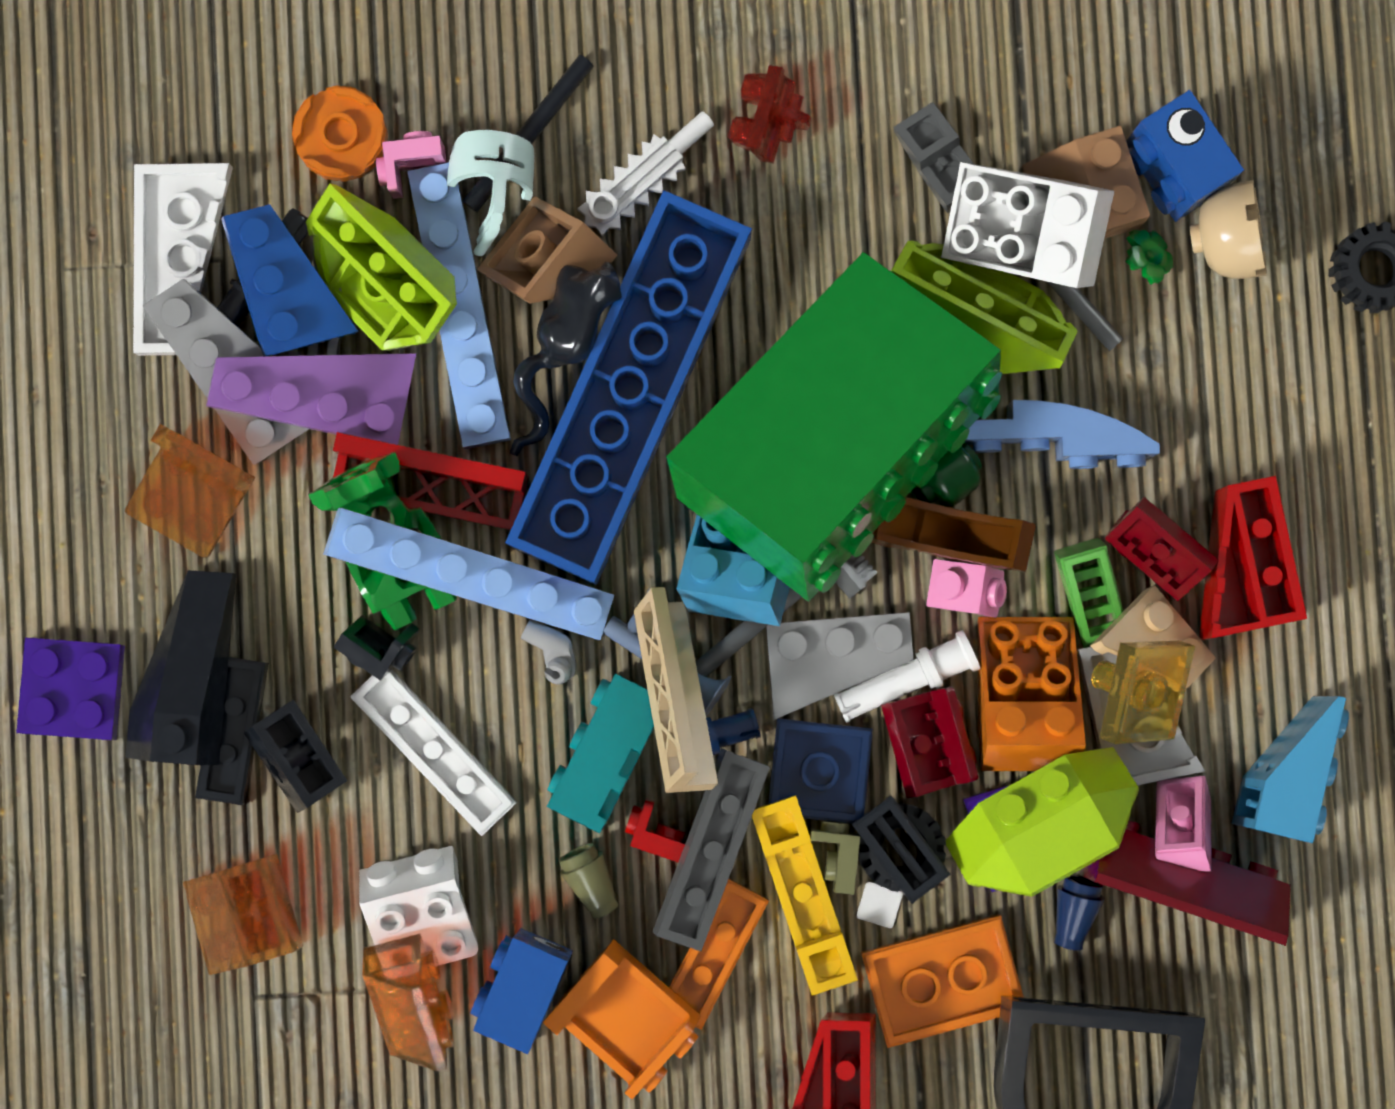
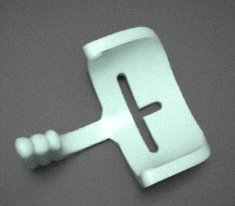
M496 130L468 131L461 134L452 147L447 186L456 187L458 182L471 177L485 176L493 180L490 208L487 217L479 228L477 245L473 251L476 256H483L500 231V224L503 220L502 214L505 209L506 182H515L523 188L521 194L523 200L530 201L533 196L534 148L529 141L518 135ZM499 147H501V148H503V160H504V161H508V162H512V163H514V164H516V165H518V166H515V165H512V164H509V163L499 162V161L475 160V159H476V158H493V159H497V158L499 157Z

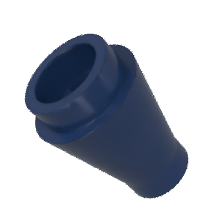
M1070 875L1064 879L1063 885L1057 886V921L1054 940L1056 945L1075 951L1083 949L1084 941L1105 901V898L1101 895L1102 884L1082 876Z

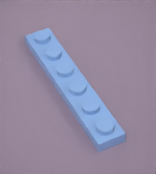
M448 162L409 170L407 173L422 245L455 277L457 305L439 331L462 445L464 449L509 441L511 436L460 185L458 182L456 187L447 186Z
M344 508L337 509L323 555L596 640H601L614 598V594Z

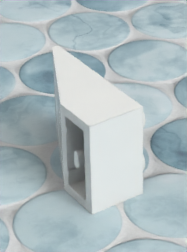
M960 162L941 258L1074 288L1094 286L1115 191L1065 180Z

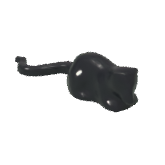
M604 262L600 268L590 272L573 265H566L561 269L557 277L554 298L550 305L542 312L537 328V339L541 345V351L538 354L527 357L515 370L513 383L516 393L533 414L535 423L529 434L513 441L510 454L518 456L522 447L541 441L548 433L550 424L548 412L531 388L535 373L542 368H558L562 365L578 364L586 360L593 348L602 312L606 307L622 298L620 281L610 262Z

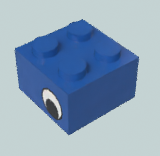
M1191 90L1183 93L1143 119L1126 140L1137 175L1143 174L1153 188L1151 197L1155 205L1164 215L1170 214L1175 222L1200 207L1209 196L1221 188L1230 185L1244 171Z
M520 928L513 938L506 935L504 940L501 941L490 966L491 969L498 971L493 983L488 980L485 982L471 1009L470 1014L478 1017L473 1031L528 1055L573 950L523 928Z

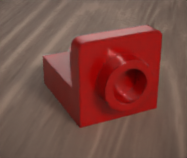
M646 798L643 808L634 805L625 829V833L633 835L630 846L679 862L686 841H683L686 832L658 823L656 831L648 829L647 825L655 801Z

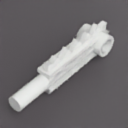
M702 111L670 140H667L664 136L659 138L653 135L650 143L642 142V156L628 154V168L614 166V180L600 178L601 192L586 191V202L577 208L585 216V224L589 228H596L601 236L609 229L621 230V216L635 218L634 204L649 206V191L662 193L663 179L677 181L676 173L686 170L681 154L714 126L711 118Z

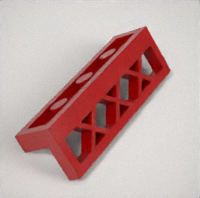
M339 432L336 433L333 451L338 454L333 478L347 470L349 458L368 461L395 451L399 459L400 472L402 470L414 471L424 488L408 498L399 497L408 509L421 507L425 513L511 531L524 502L529 479L528 474L524 471ZM423 474L438 476L439 478L429 484ZM449 479L461 481L471 496L455 508L443 506L433 491ZM469 483L485 486L486 488L475 494ZM495 489L514 492L509 520L490 516L480 502V499ZM429 494L435 504L418 501V499ZM475 503L482 514L464 509Z

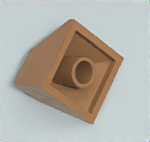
M534 196L477 270L488 279L530 304L554 298L557 277L564 266L573 265L590 272L600 268L604 262L612 263L618 255L584 222Z

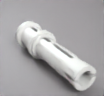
M964 631L956 632L955 639L930 650L926 647L918 649L919 652L915 653L916 659L843 692L833 694L846 723L859 715L928 684L930 688L936 687L937 689L943 686V680L968 669H971L973 672L979 670L978 660Z

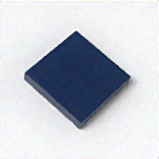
M777 718L768 804L796 795L803 818L852 824L862 818L865 811L873 729Z

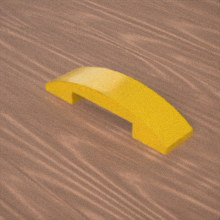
M796 795L755 808L752 819L811 995L813 996L858 981Z

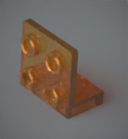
M160 424L150 441L161 446L126 506L125 513L199 556L208 558L250 488L255 476Z

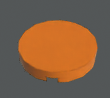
M336 85L325 88V91H321L316 95L312 94L304 100L294 116L292 137L297 154L310 171L326 180L345 182L363 177L376 167V158H380L384 154L382 142H387L388 130L383 113L370 96L353 87Z

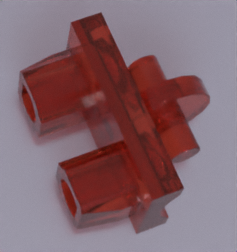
M769 65L767 74H745L741 88V98L747 104L758 106L754 119L740 116L732 119L728 138L736 146L751 151L761 162L774 164L780 141L792 143L795 129H810L812 118L800 111L804 97L794 93L796 83L784 75L785 70L782 67Z

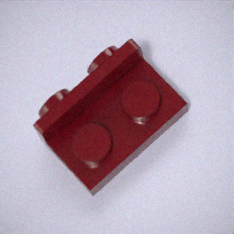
M1145 497L1130 511L1126 510L1104 538L1122 556L1128 558L1149 576L1158 587L1164 589L1177 601L1207 576L1218 562L1214 555Z

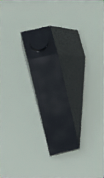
M187 571L130 708L125 758L186 765H219L236 585L235 573Z

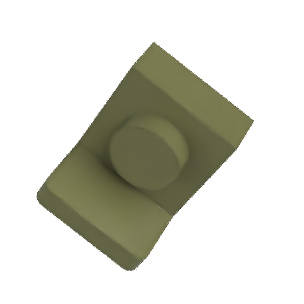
M821 821L820 829L810 828L809 836L811 841L837 843L836 852L827 851L825 880L833 881L832 890L834 893L854 895L860 836L857 833H849L850 824Z

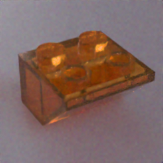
M277 853L182 882L209 975L247 967L293 953L303 947Z
M421 934L364 948L362 975L389 1054L435 1071L447 1069V1048L454 1047V1038L449 1020L454 1018L448 991H439L436 982L437 979H440L441 975L435 951H426Z

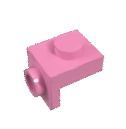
M414 131L404 134V140L382 142L384 157L376 158L377 175L380 186H387L393 199L403 198L400 171L446 163L445 146L440 136H432V133L428 131Z
M934 559L926 606L996 618L999 608L1002 607L1006 599L1007 586L1004 580V571L983 565Z

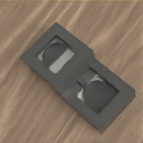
M931 102L893 128L914 166L948 214L951 211L960 162L974 163L960 146L958 134L937 106Z

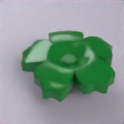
M1132 230L1129 232L1126 240L1132 247L1127 250L1128 257L1125 262L1130 266V270L1142 268V277L1147 279L1150 285L1160 283L1164 275L1174 267L1172 254L1165 250L1168 248L1167 243L1154 230L1149 233L1146 230Z

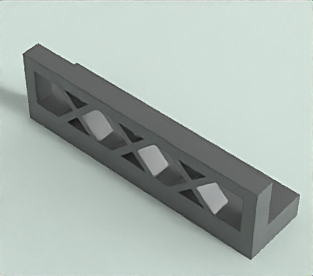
M722 748L715 763L718 784L712 790H705L652 932L658 937L698 951H702L770 769L769 766Z

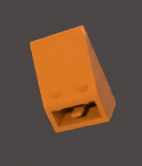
M978 617V663L980 666L978 670V733L981 771H1036L1065 754L1084 752L1086 741L1074 617Z

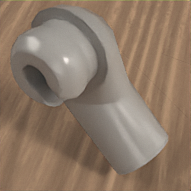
M530 619L522 633L521 639L543 650L546 665L544 672L548 681L556 685L566 683L567 680L574 676L577 665L571 640L561 632Z

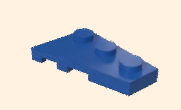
M270 204L222 217V224L263 357L282 354L358 332Z

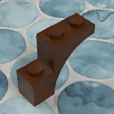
M905 497L906 503L898 516L891 522L884 520L873 532L874 537L871 543L883 547L918 551L953 562L1026 572L1036 524L1025 520L949 508Z

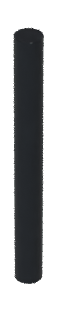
M579 54L515 135L533 144L594 65L583 55ZM503 151L499 154V157L495 159V161L516 165L512 162L503 160ZM482 176L463 199V202L474 212L477 213L492 195L493 180Z

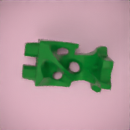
M395 451L346 470L308 494L312 504L321 511H337L338 508H344L371 517L377 507L383 506L390 512L391 524L407 529L417 528L422 534L442 540L433 523L421 507L409 510L396 495L390 480L391 476L400 472L399 459ZM346 562L356 585L372 613L381 611L383 617L394 630L417 619V614L408 599V596L424 589L434 610L457 600L455 595Z

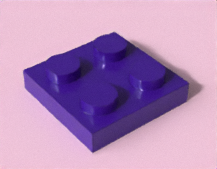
M25 637L16 733L117 740L125 645Z

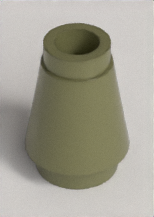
M591 842L578 846L559 859L563 868L560 871V875L586 909L590 911L594 919L611 913L619 906L615 898L603 851H597L594 843Z

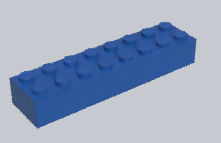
M663 190L620 285L622 298L611 305L505 543L508 546L595 585L598 584L751 241L752 228Z

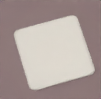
M867 882L856 916L858 919L892 928L903 894L901 891H890L878 884Z

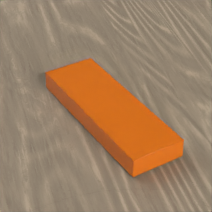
M730 878L727 881L702 951L692 948L688 949L669 985L671 990L701 1015L696 1025V1028L702 1030L769 902V899Z

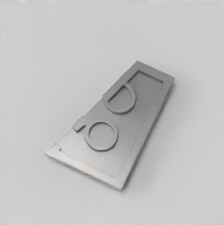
M910 612L781 623L780 626L767 625L766 634L774 720L914 660Z

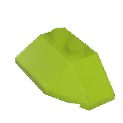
M329 184L306 220L309 236H313L314 257L320 277L348 317L381 350L388 351L431 343L457 305L455 277L393 216L340 186Z
M907 241L891 272L1001 349L1000 372L1002 374L1061 367L1078 330L1071 323L1066 322L1059 308L1043 290L1011 273L941 258L944 244L931 243L921 245L918 241Z
M1114 747L1065 754L979 802L946 839V846L968 885L983 886L1003 892L1033 897L1119 849L1139 788Z

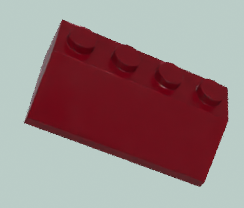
M1129 820L1119 849L1079 871L1078 875L1096 883L1286 946L1289 937L1291 884L1276 880L1279 870L1250 861L1247 870L1231 865L1232 855L1211 848V871L1209 872L1198 871L1158 860L1155 856V839L1138 834L1140 824Z

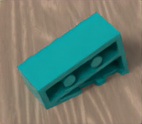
M618 674L614 675L611 682L604 678L600 682L590 703L597 707V710L589 725L581 721L569 745V748L575 750L567 768L559 765L547 789L553 795L546 807L599 834L604 829L654 729L648 690Z

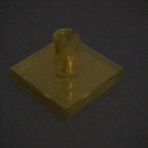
M1180 640L1123 642L1119 646L1116 664L1109 661L1099 662L1092 673V686L1109 692L1100 739L1113 744L1175 739L1195 646Z

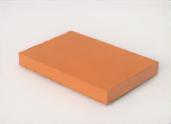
M1000 914L860 952L887 1048L999 1018L1001 996L1024 998Z

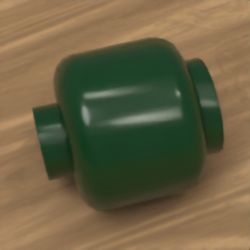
M965 442L956 452L951 453L948 451L938 461V468L931 480L921 488L916 485L912 493L919 501L949 508L955 507L979 486L981 479L979 471L982 468V464L978 455Z

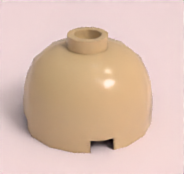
M1254 180L1227 185L1204 201L1200 207L1199 224L1190 225L1194 254L1203 252L1208 266L1218 275L1230 279H1249L1267 276L1265 251L1262 252L1263 233Z

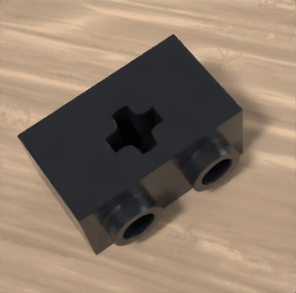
M294 700L259 721L244 733L297 813L310 807L348 781Z

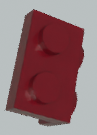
M952 686L881 705L906 798L918 797L953 785L978 780L976 754L969 744L963 722V708Z

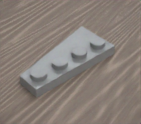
M185 279L180 280L142 305L206 398L208 397L215 359L217 357H263L260 345L246 335L232 320ZM214 408L253 465H256L309 430L308 428Z

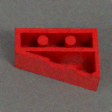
M1276 476L1227 485L1215 490L1209 552L1218 559V562L1205 579L1199 638L1201 640L1212 639L1307 619Z
M826 1013L820 1021L792 1109H876V1014Z

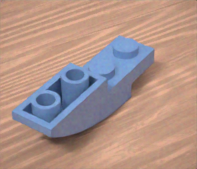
M1012 400L1006 406L1007 419L976 420L969 428L970 432L965 441L968 445H973L975 453L1002 451V444L1015 443L1021 444V451H1045L1050 449L1049 443L1055 442L1056 461H1069L1070 469L1097 468L1098 460H1117V467L1119 468L1146 466V459H1151L1160 454L1159 443L1141 431L1115 418L1081 407L1038 400Z

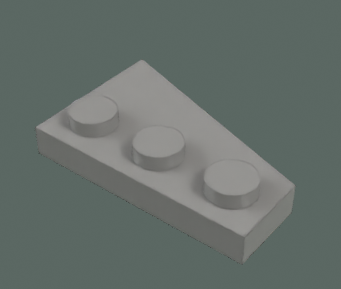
M1092 647L1077 649L1098 749L1114 747L1137 785L1205 771L1197 756L1193 755L1181 735L1182 731L1176 721L1169 715L1157 695L1156 688L1147 674L1143 675L1127 667L1128 661L1110 652L1102 655L1094 651Z

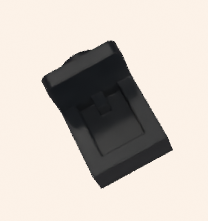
M361 615L341 633L334 648L345 655L353 665L363 668L381 681L394 667L402 671L417 651V647L411 643L420 628L412 623L397 638H394L368 618Z

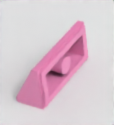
M1205 776L1157 781L1156 859L1198 871H1211V796Z

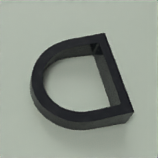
M1001 996L993 1085L997 1109H1026L1023 1092L1031 1027L1034 1023L1167 1034L1162 1090L1157 1109H1192L1205 1026L1204 1017L1183 1011Z

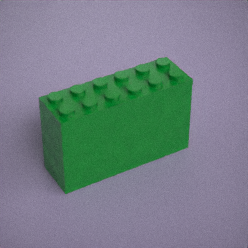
M862 252L666 456L677 499L809 602L819 591L825 593L836 583L841 574L840 568L852 555L855 558L859 557L869 547L874 537L873 532L884 520L891 522L898 516L906 503L905 497L917 485L921 488L931 480L938 468V461L948 451L954 453L963 445L969 435V428L979 417L986 419L995 410L1001 399L999 394V384L1002 372H1000L1001 349L869 255Z

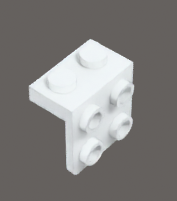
M453 846L441 849H426L414 856L391 862L381 861L369 868L359 870V904L386 975L397 977L469 958L477 954L478 942L459 889L458 860Z

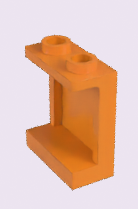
M613 939L557 1002L542 1023L556 1035L564 1027L628 1083L625 1094L630 1099H633L642 1088L650 1093L668 1072L663 1065L673 1054L681 1059L699 1037L694 1032V1029L701 1015Z

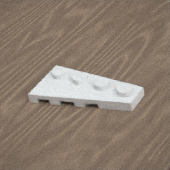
M229 163L134 164L133 353L138 356L176 355L142 305L182 279L187 280L200 293L202 292L233 170Z

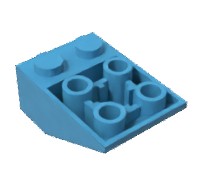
M696 515L676 588L688 612L780 626L790 587L699 515Z
M1311 697L1242 777L1232 824L1313 843L1315 834L1319 835L1322 832L1326 821L1327 809L1326 806L1322 805L1326 786L1330 787L1333 784L1337 773L1338 760L1333 757L1337 738L1341 739L1344 736L1348 725L1349 712L1344 709L1345 697Z

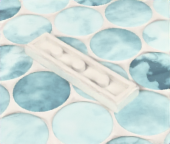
M393 670L381 681L372 675L350 696L481 836L517 803L510 793Z

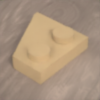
M1155 585L1145 589L1090 645L1094 651L1102 655L1110 652L1128 661L1127 667L1143 675L1150 674L1159 683L1178 692L1189 688L1216 659Z

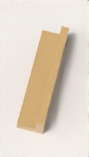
M651 587L634 609V616L665 792L712 790L718 784L686 607L683 602H668L665 587Z

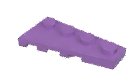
M416 353L217 357L215 359L206 407L331 434L339 432L398 445Z

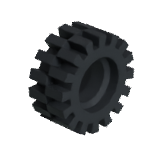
M1375 222L1366 224L1344 238L1337 245L1338 250L1332 253L1330 261L1334 262V266L1328 270L1329 277H1335L1336 282L1331 286L1334 292L1341 290L1344 296L1340 300L1345 305L1353 302L1355 304L1354 310L1362 312L1369 309V313H1379L1382 310L1387 311L1395 307V230L1391 229L1392 223L1382 222L1378 226H1376ZM1380 251L1390 258L1393 265V275L1387 284H1370L1361 275L1359 268L1360 260L1366 252Z
M898 803L940 861L945 862L946 853L944 852V845H946L945 836L942 835L938 822L921 808ZM890 810L882 815L892 830L903 828ZM875 822L867 826V829L882 847L885 836ZM860 836L858 859L866 874L881 887L894 892L901 891ZM919 850L915 860L929 878L936 871ZM907 865L896 866L912 889L920 885V882Z

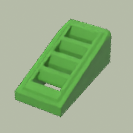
M1100 538L1054 551L1059 573L1083 648L1089 647L1123 612L1107 546ZM1093 559L1096 561V564L1076 570L1072 568L1073 565ZM1101 577L1102 583L1078 589V582ZM1106 595L1107 602L1083 609L1082 602ZM1112 613L1113 621L1088 628L1087 620Z

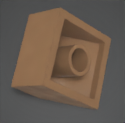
M1121 125L1075 139L1023 164L1021 167L1023 173L1114 190L1104 239L1138 229L1150 217Z

